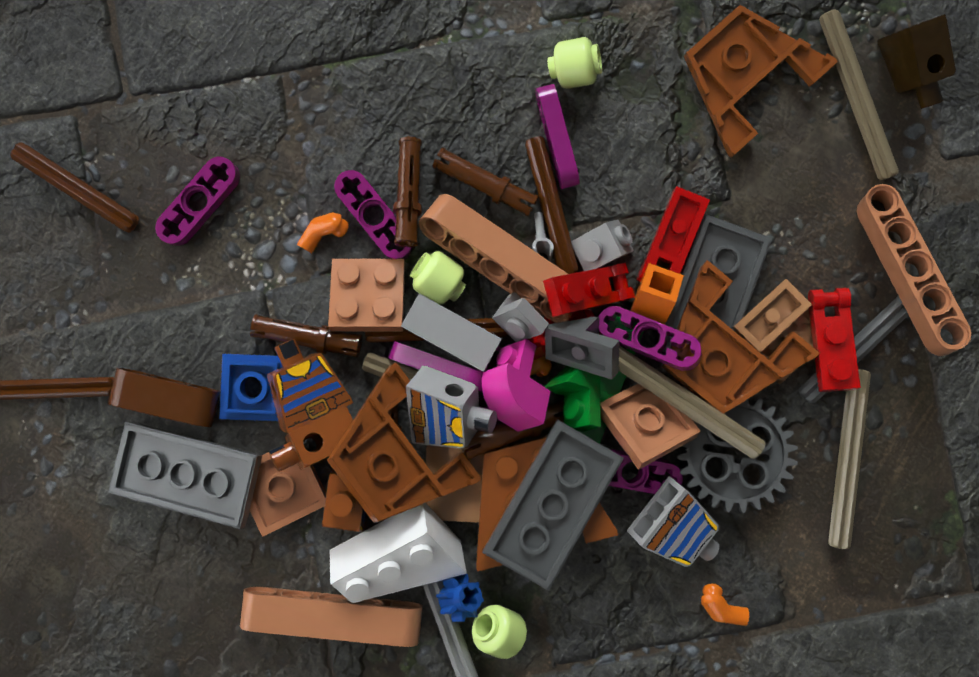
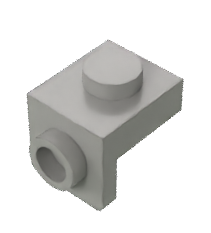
M619 220L606 222L571 241L584 271L598 269L634 251L631 245L632 236L628 228L621 224Z
M515 292L507 296L492 317L515 342L541 335L549 325L525 298H521Z

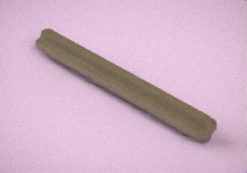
M836 9L830 10L819 17L822 30L832 56L838 61L835 65L877 178L879 180L889 179L899 173L897 164L841 14Z
M619 345V371L748 457L755 459L762 453L766 445L763 439Z
M858 369L861 388L846 391L828 539L829 545L838 549H849L852 541L871 373Z

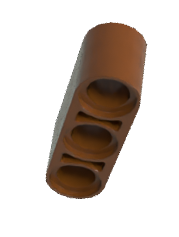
M116 368L108 404L191 425L212 427L221 391L136 370Z

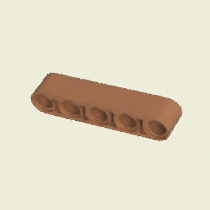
M875 185L859 202L856 212L924 346L930 353L937 356H946L968 345L972 333L958 303L900 194L890 185ZM871 200L881 202L885 207V211L876 210L872 206ZM888 232L897 233L901 237L902 243L892 242ZM905 263L912 264L917 268L918 277L908 274ZM923 296L933 299L936 305L935 311L926 308L923 303ZM941 329H946L952 334V345L943 341L940 335Z
M439 195L420 218L418 223L420 230L434 243L510 294L515 292L521 298H525L538 313L554 323L569 321L573 313L552 317L543 283L546 279L568 274L451 195Z
M269 587L245 588L243 592L240 628L245 631L413 647L419 644L423 606L415 602L371 598L351 603L346 597L339 594Z

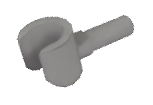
M536 212L534 213L536 240L532 244V250L537 253L546 254L551 262L554 245L551 240L546 238L543 213Z

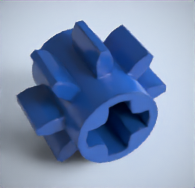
M468 574L442 580L444 587L440 590L439 594H436L441 607L440 614H452V622H465L466 618L477 617V609L484 602L479 588L480 583H468Z

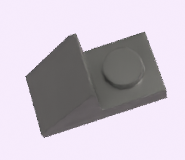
M599 317L549 324L545 329L546 359L612 380L619 372L620 340L599 335Z

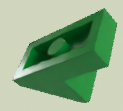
M566 366L545 385V388L551 392L564 396V424L578 432L600 428V376Z

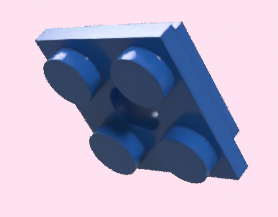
M222 354L219 419L278 421L267 378L268 373L283 367L278 356ZM251 377L257 378L262 385L261 393L256 398L249 397L244 389L246 381Z

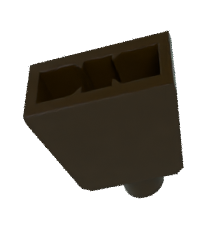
M945 14L877 40L895 90L898 93L915 89L920 109L943 102L938 81L953 76L956 72Z

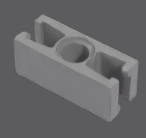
M418 294L401 325L406 330L483 372L501 341V338L421 294Z

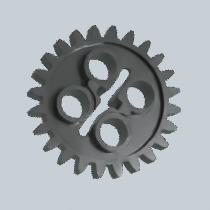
M761 398L756 399L752 405H749V399L724 414L749 431L753 428H758L764 433L766 445L761 454L768 456L766 462L751 458H736L734 463L732 455L705 451L703 449L705 444L723 448H732L733 446L726 441H717L713 438L711 431L695 421L694 423L701 432L697 438L681 446L685 448V453L675 456L676 460L686 461L687 466L680 469V474H690L692 477L685 486L687 488L697 485L700 487L696 495L697 499L701 500L709 494L710 507L715 508L720 500H722L725 512H730L733 504L736 503L739 512L746 513L747 502H750L755 510H760V498L769 503H774L775 500L771 491L775 490L785 493L786 490L780 483L781 479L793 480L794 478L786 471L787 466L798 465L797 461L788 458V453L797 450L798 446L789 445L786 442V439L790 438L794 432H782L780 427L787 419L783 417L774 420L772 418L776 409L774 406L764 411L761 410L763 401ZM712 457L718 458L723 464V472L717 478L710 477L706 472V463ZM749 464H754L760 472L758 481L752 485L748 484L743 478L744 468Z

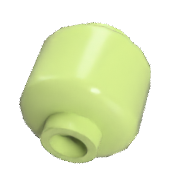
M587 37L558 42L554 48V56L548 57V69L551 79L557 78L561 87L565 89L594 84L597 74L602 73V60L598 44L593 45Z
M435 251L431 254L424 253L410 273V277L413 278V289L439 305L444 304L449 299L453 302L456 301L466 286L462 282L464 276L463 267L441 251Z
M489 605L483 608L474 619L472 626L473 642L479 650L500 659H509L518 654L526 641V623L522 616L513 610L501 605Z

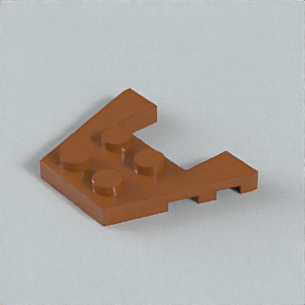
M741 5L735 8L687 51L684 56L730 158L758 134L734 105L773 69L785 60L810 87L838 62L835 57L828 53L824 56L810 48L811 44L801 38L796 40L779 31V26Z
M707 260L700 267L677 330L690 334L699 341L702 351L701 361L694 369L688 371H681L663 364L662 368L697 397L724 414L778 379L793 372L796 368L816 358L819 352L793 331L785 337L768 359L710 311V308L733 281ZM685 344L683 348L670 345L669 349L678 353L679 361H683L686 356H694L689 344Z
M397 362L385 370L327 459L328 463L373 523L478 483L482 479L463 452L456 454L433 474L388 414L390 409L407 397L406 385L410 382Z
M547 437L484 453L476 561L477 572L502 565L483 554L482 550ZM599 502L582 531L586 544L618 536L616 527Z

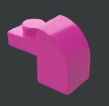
M526 338L501 348L496 360L497 367L487 370L482 374V392L487 406L490 410L496 411L497 418L517 432L544 424L551 392L530 378L537 345Z

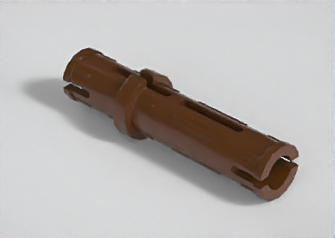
M409 136L402 137L399 140L397 202L393 204V213L396 215L394 244L407 248L418 245V216L422 214V205L419 203L422 141L419 138Z
M444 147L440 149L437 156L449 161L450 164L448 165L435 159L433 169L439 170L493 197L492 201L494 203L500 204L502 202L529 217L533 208L522 203L521 199L535 205L539 197L538 195H534L510 183L511 179L506 176L500 178L446 150Z
M255 314L250 326V330H255L250 332L251 337L282 343L295 339L298 346L317 349V353L326 354L328 351L358 358L362 347V342H359L362 341V335L330 332L327 325H322L321 328Z
M558 400L556 403L548 405L545 421L542 425L517 432L505 423H501L495 426L492 433L477 432L468 446L465 447L467 449L462 451L467 459L471 460L476 456L525 437H538L541 435V431L553 427L556 420L564 423V414L562 412L564 410V403L562 400Z

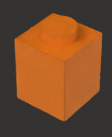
M648 263L630 311L665 325L676 304L684 275Z

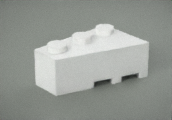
M426 503L391 516L330 549V584L351 603L467 574L461 540Z

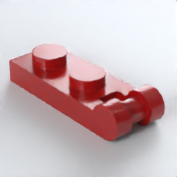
M678 186L674 188L646 258L639 270L637 281L641 282L648 263L656 265L658 259L670 264L668 270L680 274L710 199Z
M620 263L544 280L543 283L552 317L635 298L633 287H629L626 274L629 273L627 264ZM611 278L615 289L613 292L609 281Z
M835 288L834 292L826 293L822 289L809 290L808 301L812 304L809 307L813 348L819 352L815 358L819 392L849 391L861 388L850 310L851 292L849 288ZM834 306L835 316L825 317V307Z

